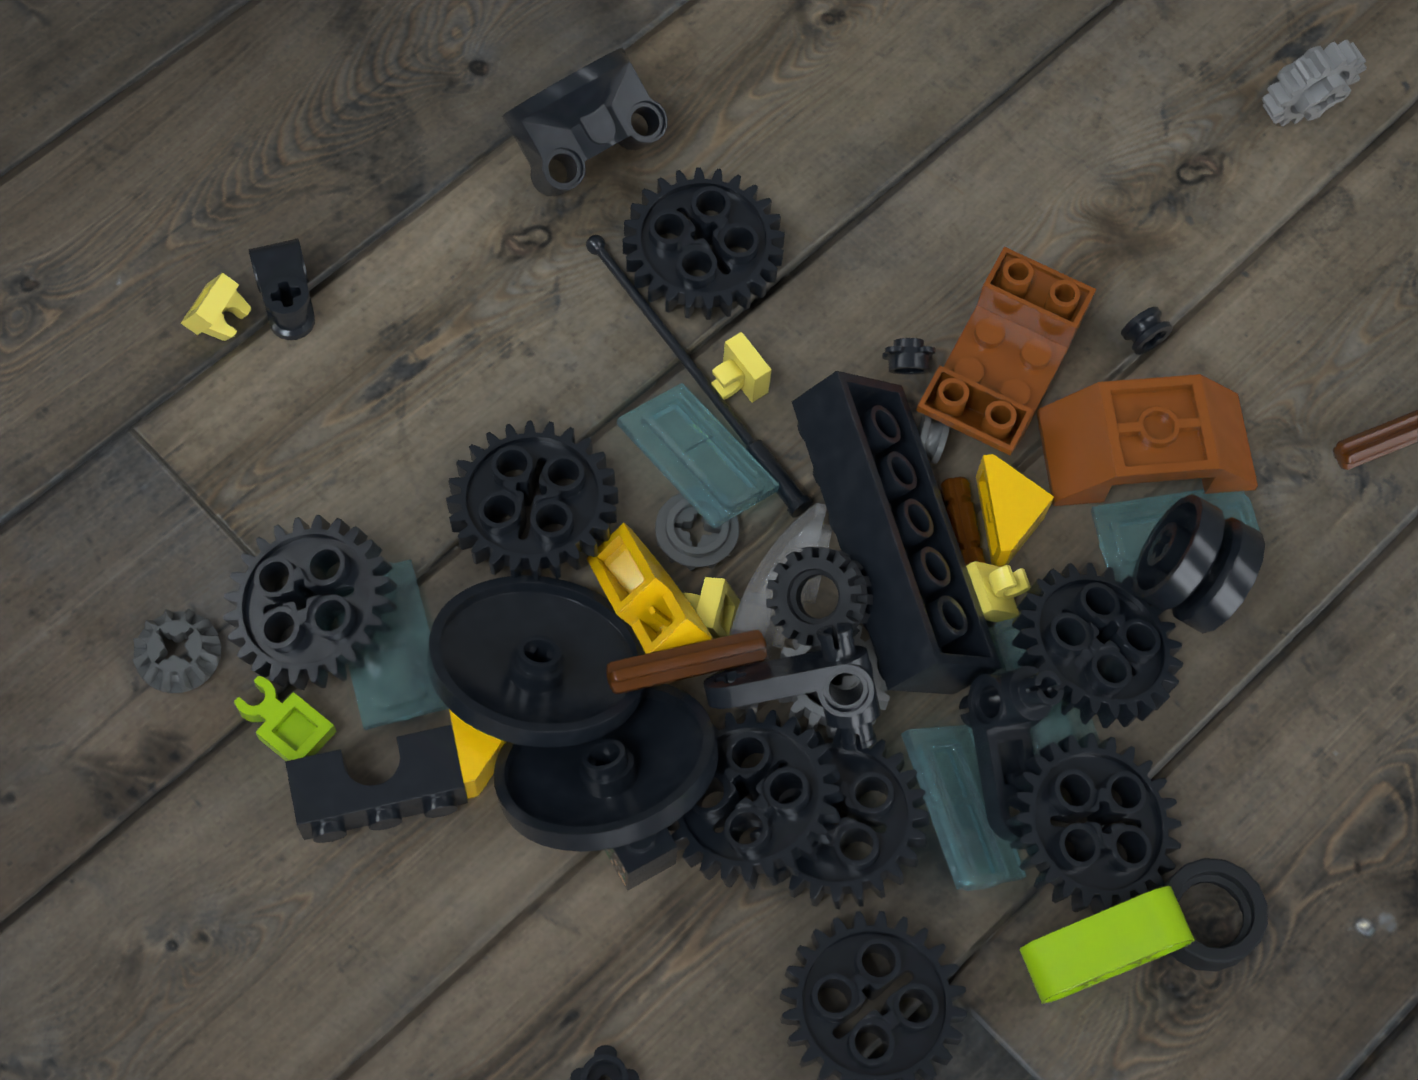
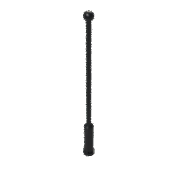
M600 235L590 236L586 241L587 250L591 254L600 257L745 443V453L786 504L788 513L794 518L808 510L813 503L811 498L803 494L763 441L755 440L607 252L604 238Z

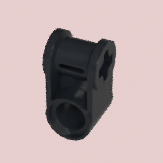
M299 239L248 249L258 291L262 294L268 321L273 333L285 340H298L305 337L314 327L315 314L307 285L309 279Z

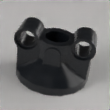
M623 47L568 75L520 103L502 116L530 164V177L534 187L540 193L554 197L568 192L582 182L585 176V161L617 143L627 150L642 149L659 140L664 135L668 122L665 110L658 102L649 97ZM633 113L639 114L646 120L648 126L646 136H641L633 129L631 124ZM551 159L558 160L565 166L567 171L565 183H559L550 176L548 168Z

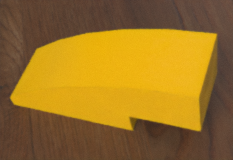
M624 522L610 535L608 541H604L597 548L598 555L596 557L588 556L586 558L615 613L632 627L646 654L713 639L699 615L669 574L633 530Z

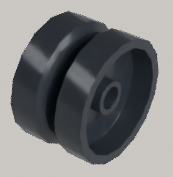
M1194 494L1183 497L1165 512L1145 541L1134 567L1131 582L1133 594L1162 611L1172 609L1173 617L1201 633L1214 631L1229 620L1243 603L1254 585L1263 563L1265 551L1263 534L1234 517L1224 519L1223 511L1220 508Z

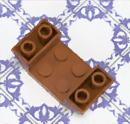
M1004 247L982 287L974 312L944 367L939 365L916 411L1011 456L1026 433L1053 381L1096 289Z
M1201 374L1097 382L1039 408L1036 413L1050 493L1054 496L1053 506L1101 503L1105 501L1112 485L1202 478L1205 494L1256 490L1258 487L1238 393Z

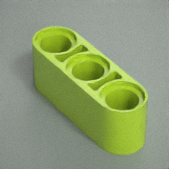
M1165 886L1139 895L1031 941L1020 948V953L1042 1004L1062 999L1175 952L1191 944L1195 939L1172 887Z

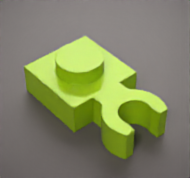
M257 676L254 680L257 689L265 694V698L260 704L255 706L248 705L240 697H237L234 701L238 712L244 719L250 722H264L255 732L258 739L285 761L316 755L337 732L334 724L294 692L281 703L273 684L261 676Z

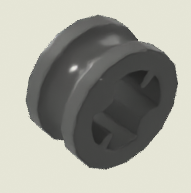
M923 414L918 426V432L930 462L937 464L945 447L950 427L941 422H936Z

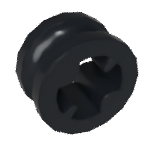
M1151 307L1132 318L1121 331V335L1125 340H1132L1134 342L1132 350L1136 355L1144 354L1155 348L1173 330L1169 321L1162 322L1160 320L1162 313L1158 307Z

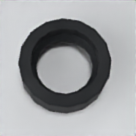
M1203 858L1185 864L1163 887L1171 886L1179 903L1183 893L1191 886L1200 883L1217 885L1225 889L1237 901L1242 913L1243 925L1239 935L1227 945L1208 947L1194 940L1191 944L1170 954L1177 961L1195 970L1217 972L1237 965L1261 943L1268 926V907L1260 885L1245 869L1224 859Z

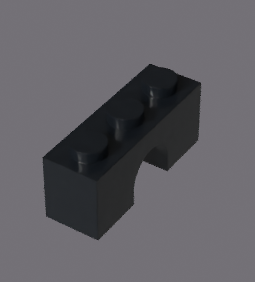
M447 725L396 737L400 754L399 766L390 779L378 785H362L350 778L341 749L285 761L296 824L303 839L313 838V841L316 843L333 842L344 838L347 835V830L369 826L371 830L390 829L400 825L404 817L422 813L427 818L443 817L457 811V805L468 803L452 726Z

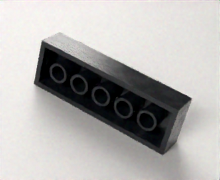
M835 371L791 402L798 420L799 434L805 441L813 465L814 479L821 489L829 513L830 527L836 534L841 551L849 554L851 560L858 561L864 569L861 570L863 576H869L872 585L866 587L867 595H873V605L867 604L865 612L870 614V616L863 625L869 633L877 657L879 674L885 681L887 690L954 695L969 687L978 676L992 674L1002 669V665L902 385Z

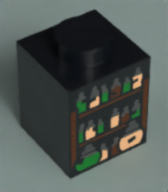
M666 827L640 841L612 849H605V852L628 891L675 865L678 846Z

